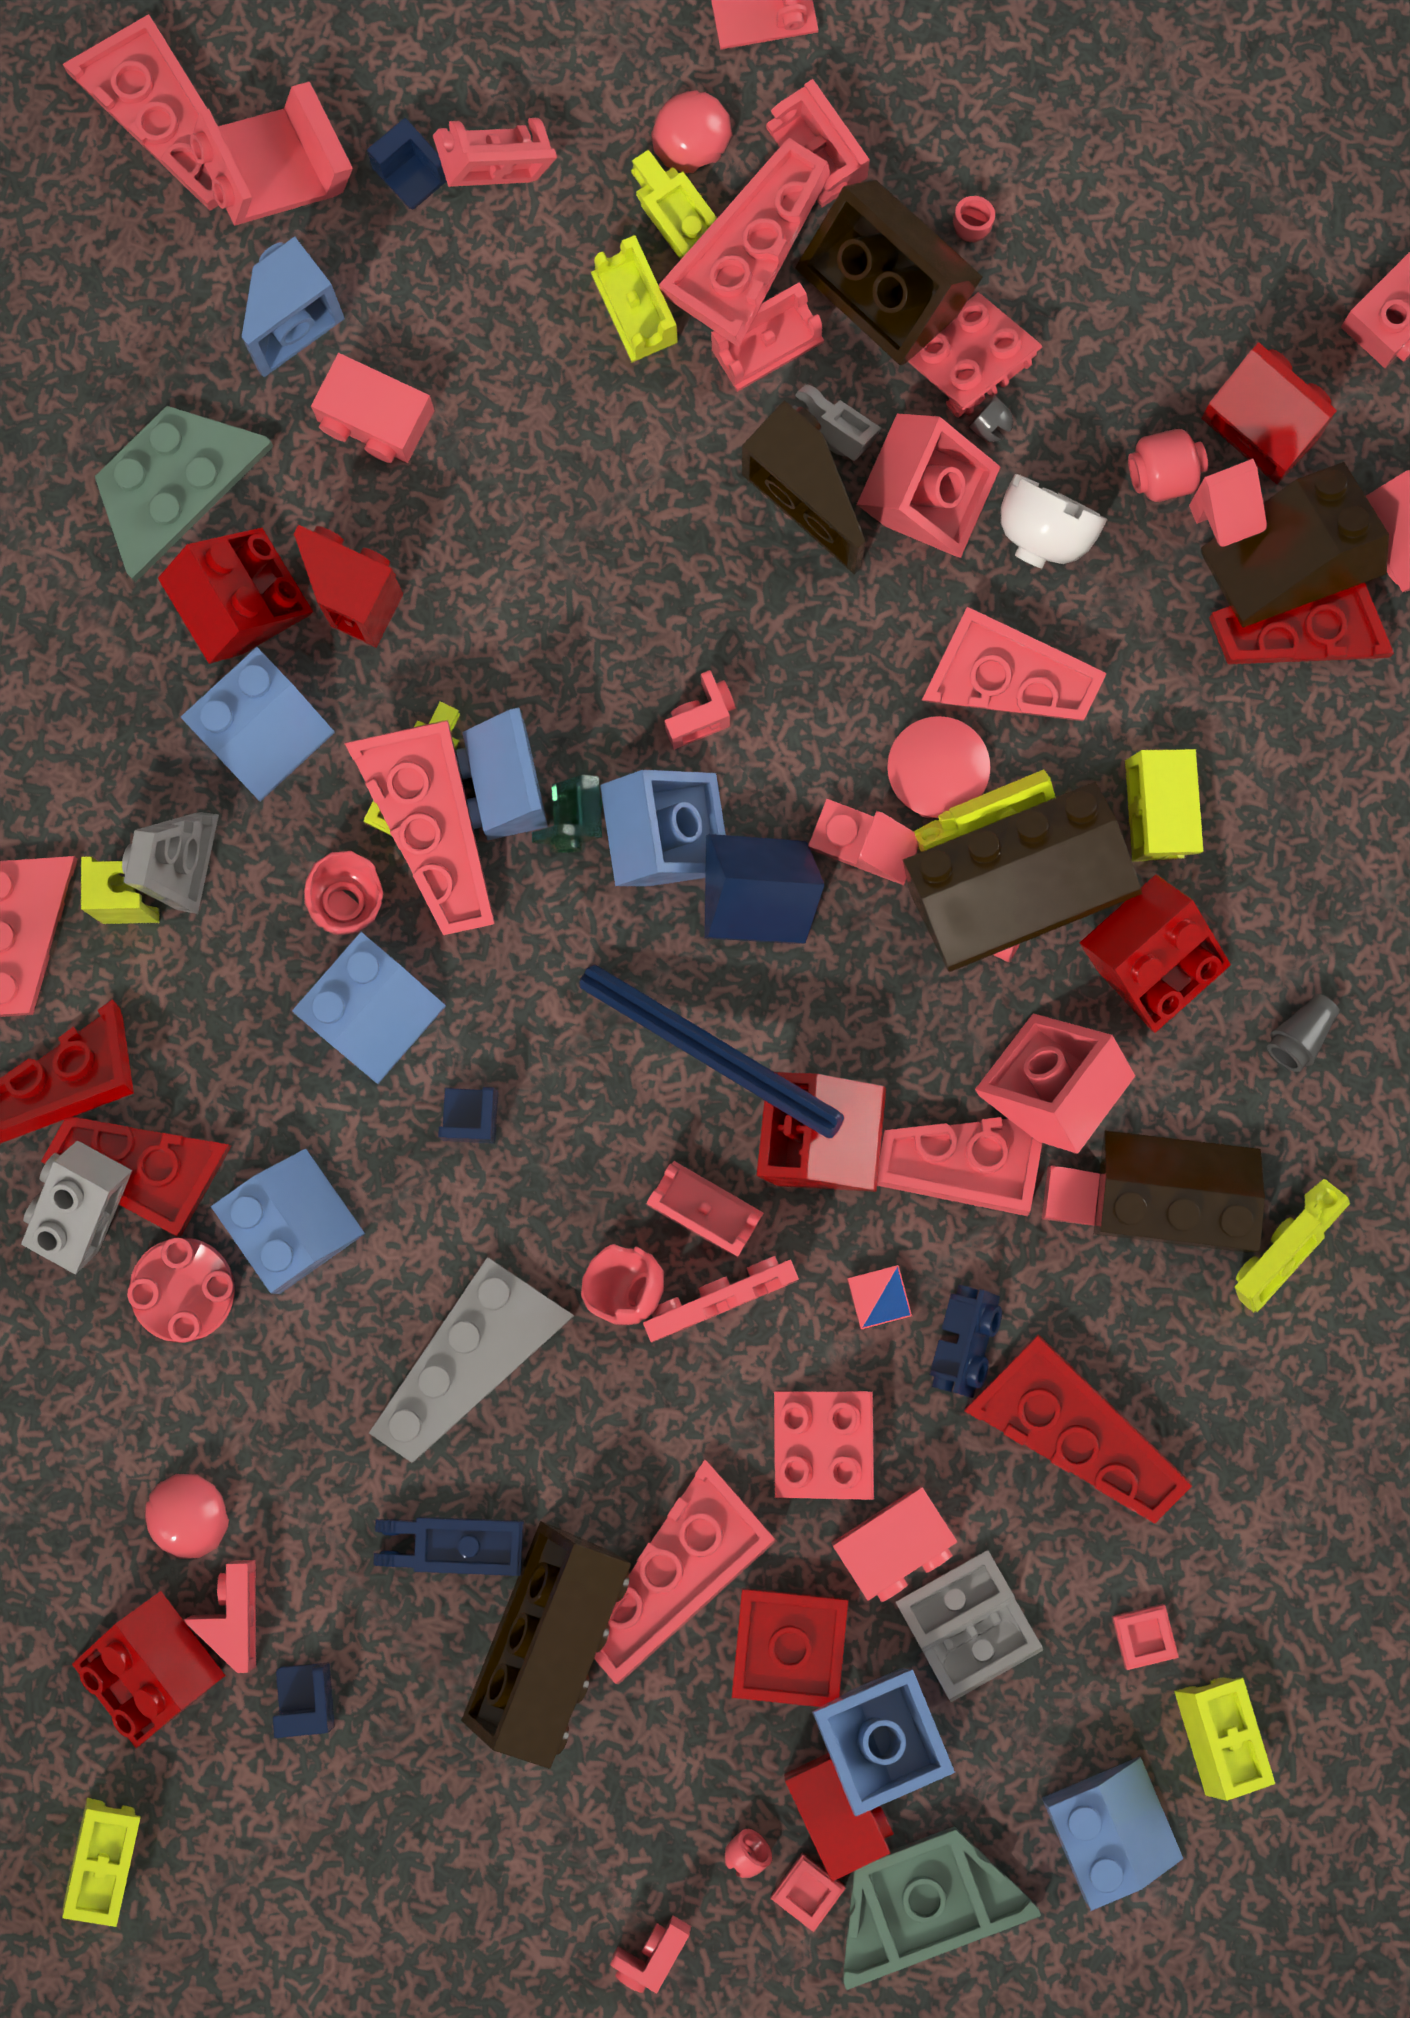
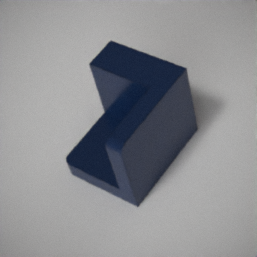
M406 118L402 119L367 149L373 170L409 209H415L447 182L438 153Z
M483 1087V1090L445 1088L443 1127H439L438 1138L450 1142L495 1144L498 1091L494 1087Z
M330 1662L278 1668L276 1676L279 1712L273 1716L274 1738L329 1733L335 1727Z

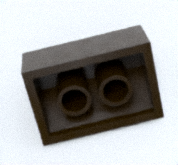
M877 180L845 185L795 267L899 365L906 364L957 318L983 278Z
M1104 1131L1093 1234L1245 1253L1260 1251L1265 1203L1261 1149Z

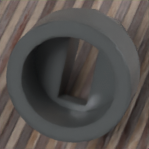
M996 396L969 425V428L978 437L988 442H997L1004 439V435L996 428L997 426L1008 432L1013 428L1012 413Z

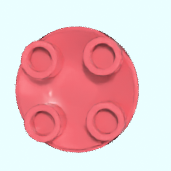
M928 717L912 723L896 738L888 757V777L894 793L905 806L922 817L938 818V815L949 811L950 808L979 797L984 793L990 777L989 753L981 737L967 724L949 717Z
M173 1238L151 1247L139 1259L131 1274L127 1297L137 1320L148 1332L166 1341L186 1343L208 1336L225 1321L233 1305L235 1284L229 1264L211 1245L193 1238Z

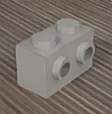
M78 1140L61 1155L54 1153L48 1159L40 1174L39 1180L45 1183L42 1192L32 1200L25 1212L23 1221L29 1225L21 1245L76 1275L100 1250L132 1170Z

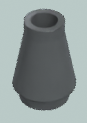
M1314 994L1307 1004L1270 1033L1272 1040L1267 1045L1270 1055L1282 1066L1294 1072H1300L1305 1066L1313 1065L1333 1021L1340 1014L1338 1006L1326 996Z

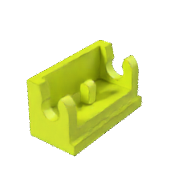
M635 235L622 240L620 245L621 251L613 257L607 258L603 251L598 253L594 258L595 270L591 272L631 362L678 343L676 322Z
M1196 749L1141 750L1126 759L1125 769L1132 861L1185 859V855L1202 853L1203 838Z
M92 856L81 857V909L102 924L159 923V908L145 905L142 902V895L135 893V888L124 883L125 877L119 875V873H123L122 861H97Z
M1217 1678L1210 1680V1685L1202 1687L1190 1686L1174 1691L1206 1796L1228 1801L1275 1784L1243 1678Z
M87 1798L63 1903L62 1918L117 1927L140 1823V1816L135 1815L134 1808L124 1805L121 1809L106 1807L103 1801Z

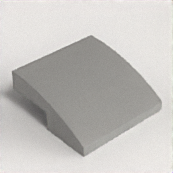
M988 1550L896 1601L899 1610L950 1702L955 1701L1043 1651L1042 1645Z

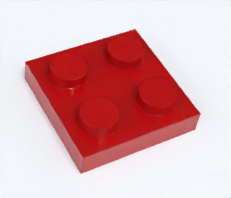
M742 1588L732 1698L822 1707L840 1696L848 1599Z

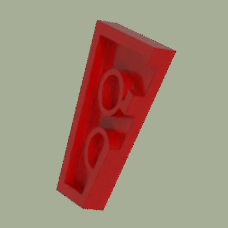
M1365 582L1243 628L1231 606L1212 612L1209 616L1227 664L1390 658L1394 654Z

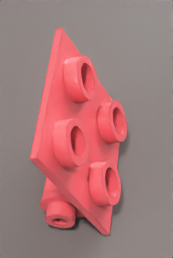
M711 0L720 50L818 33L813 0Z
M978 292L966 302L957 318L908 362L950 398L946 401L949 410L959 418L964 413L970 416L974 412V408L986 399L984 395L986 392L991 397L995 396L998 393L996 384L1006 387L1009 384V380L1024 368L1028 369L1031 367L1032 358L1037 355V351L1042 348V345Z
M774 1391L775 1498L874 1499L873 1392Z

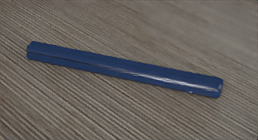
M590 965L580 978L579 986L587 993L824 1137L833 1138L844 1122V1115L838 1110L599 966Z

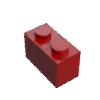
M829 1753L784 1774L785 1783L831 1882L891 1854L885 1839L894 1835L882 1807L878 1806L863 1814L854 1816Z

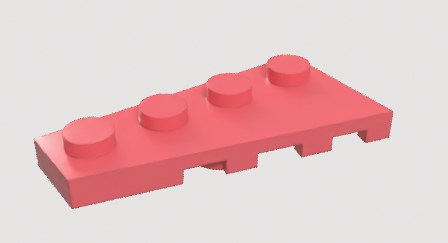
M149 14L63 64L66 72L210 211L219 206L213 195L212 179L205 165H200L196 161L190 145V137L194 132L199 111L206 110L207 107Z
M788 138L662 280L659 288L663 296L739 347L830 175L828 162L796 141Z
M448 720L346 742L345 745L358 766L374 802L377 803L395 843L408 863L413 877L442 934L448 935L493 925L495 923Z
M706 1459L695 1473L694 1479L682 1497L678 1498L668 1513L667 1519L651 1543L647 1544L637 1559L638 1562L629 1574L627 1591L623 1598L616 1602L608 1621L609 1635L603 1649L595 1654L594 1659L615 1684H620L777 1541Z

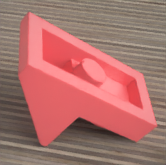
M1254 459L1204 477L1189 504L1196 524L1208 520L1217 543L1221 547L1259 534L1267 527L1259 475Z
M826 799L808 845L812 851L904 885L907 879L903 859L915 855L919 848L915 833L886 814L876 811L875 815L871 816Z
M235 1560L227 1563L226 1573H220L218 1577V1603L220 1606L226 1605V1614L192 1615L184 1619V1621L237 1673H249L256 1668L255 1560Z

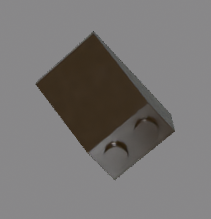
M784 400L742 445V476L855 575L862 565L865 538L824 435L820 432L822 427L818 420L805 408L798 407L795 410Z
M1345 462L1296 479L1265 501L1263 504L1267 527L1263 532L1225 547H1221L1217 543L1216 538L1201 547V553L1207 566L1243 628L1386 575L1389 533Z

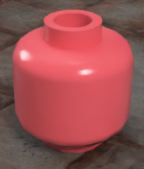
M1173 429L1140 438L1135 452L1130 453L1128 456V466L1135 491L1139 494L1144 493L1151 501L1161 502L1194 493L1199 487L1201 473L1208 471V458L1201 441L1194 443L1187 431Z

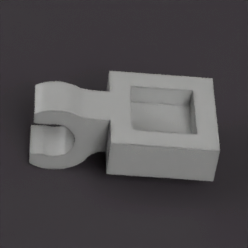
M804 385L795 395L799 400L806 403L809 412L818 420L822 427L820 432L824 435L828 448L838 455L847 456L855 461L872 445L881 430V427L841 400L835 405L823 397L818 389L811 385Z

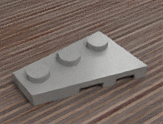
M196 812L135 830L132 844L126 847L123 854L122 870L125 875L124 883L176 910L198 914L219 815Z

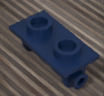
M958 1285L956 1294H950L942 1329L959 1334L957 1344L939 1339L929 1375L934 1376L931 1387L949 1392L953 1390V1393L974 1398L976 1388L983 1386L988 1373L989 1362L984 1356L989 1337H994L997 1334L1001 1324L1002 1309L998 1306L1000 1296L963 1285Z

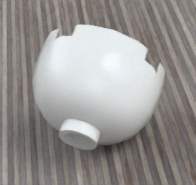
M1015 474L1005 493L1001 506V525L1005 535L1019 546L1015 556L1042 569L1046 560L1065 564L1076 561L1086 554L1098 539L1107 519L1100 516L1094 510L1060 493L1057 494L1044 487L1042 489L1039 488L1040 483Z

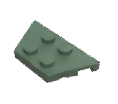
M166 406L95 475L108 519L129 577L136 583L274 447L272 442L266 436Z
M956 1827L948 1828L890 1850L891 1854L853 1871L843 1983L846 1990L1040 1917V1911L1037 1905Z

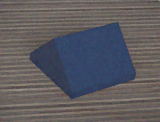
M717 834L706 835L704 938L788 944L806 943L825 885L807 841Z

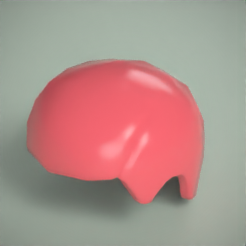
M694 90L677 94L664 104L657 115L651 133L654 152L666 167H674L676 170L683 171L684 173H694L704 165L716 163L721 158V154L725 152L732 136L730 115L718 99L706 92L700 93Z
M352 851L331 852L314 863L306 878L304 900L310 917L317 926L335 935L358 933L375 921L382 904L383 889L376 872V867L370 860ZM343 890L352 892L357 897L358 903Z
M616 1244L605 1247L591 1260L582 1278L581 1297L587 1309L594 1315L615 1325H633L640 1323L643 1319H647L656 1310L664 1292V1270L652 1254L645 1252L639 1247L630 1249Z
M198 1474L173 1475L157 1484L149 1495V1501L146 1502L145 1518L147 1530L151 1538L163 1551L179 1559L201 1558L215 1550L228 1529L229 1519L221 1493L216 1489L215 1485Z

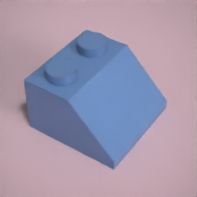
M295 236L285 244L279 242L269 247L252 269L242 339L258 371L265 377L345 319L332 284Z
M258 647L252 650L181 716L189 728L260 802L335 733L296 687Z
M520 708L507 710L462 732L465 748L456 749L462 778H472L476 797L467 799L473 828L483 827L487 840L548 827L527 729Z
M640 770L600 785L615 886H655L705 878L706 835H726L716 773Z
M360 932L292 1012L373 1081L379 1084L446 1005L365 934Z
M307 1149L254 1175L211 1206L264 1285L273 1294H281L365 1234Z
M898 1669L854 1688L812 1712L854 1816L863 1814L955 1773L913 1669Z
M1137 1757L1042 1798L1082 1896L1091 1911L1142 1890L1183 1859L1141 1757Z

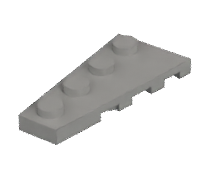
M487 1257L369 1434L410 1462H415L575 1315Z

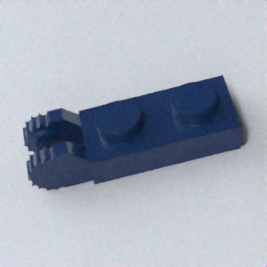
M417 1517L416 1520L376 1519L375 1532H381L383 1535H399L400 1533L416 1535L415 1554L399 1553L395 1550H382L380 1553H374V1566L414 1568V1572L510 1576H520L522 1574L524 1521Z

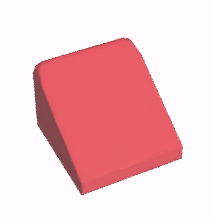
M1049 1166L1047 1168L1042 1219L1094 1226L1100 1173Z

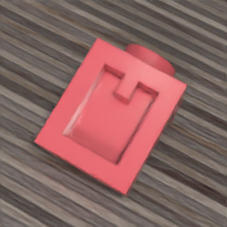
M711 670L701 673V685L709 702L703 705L698 700L685 703L672 710L671 718L664 720L666 733L674 750L730 727L729 711L736 709L725 680L716 683Z
M673 1915L666 1928L656 1923L641 1950V1953L649 1957L646 1963L622 1948L617 1947L610 1963L613 1968L618 1970L615 1977L634 1991L643 1993L645 1988H648L657 1994L687 1941L691 1926Z

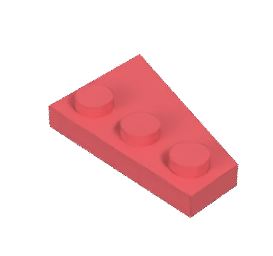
M967 607L922 701L1084 721L1107 673Z
M75 856L0 861V1017L33 1015L50 958L49 952L58 921L60 922L69 882L77 864L78 858Z
M1001 1117L956 1125L944 1123L885 1130L881 1143L877 1186L1028 1216L1031 1211L1042 1142H1038L1010 1119H1002Z
M776 1256L756 1263L746 1268L750 1277L730 1285L727 1276L698 1288L701 1298L683 1306L679 1297L659 1304L651 1314L653 1318L643 1322L650 1342L662 1339L797 1282L799 1278L791 1259L779 1264Z

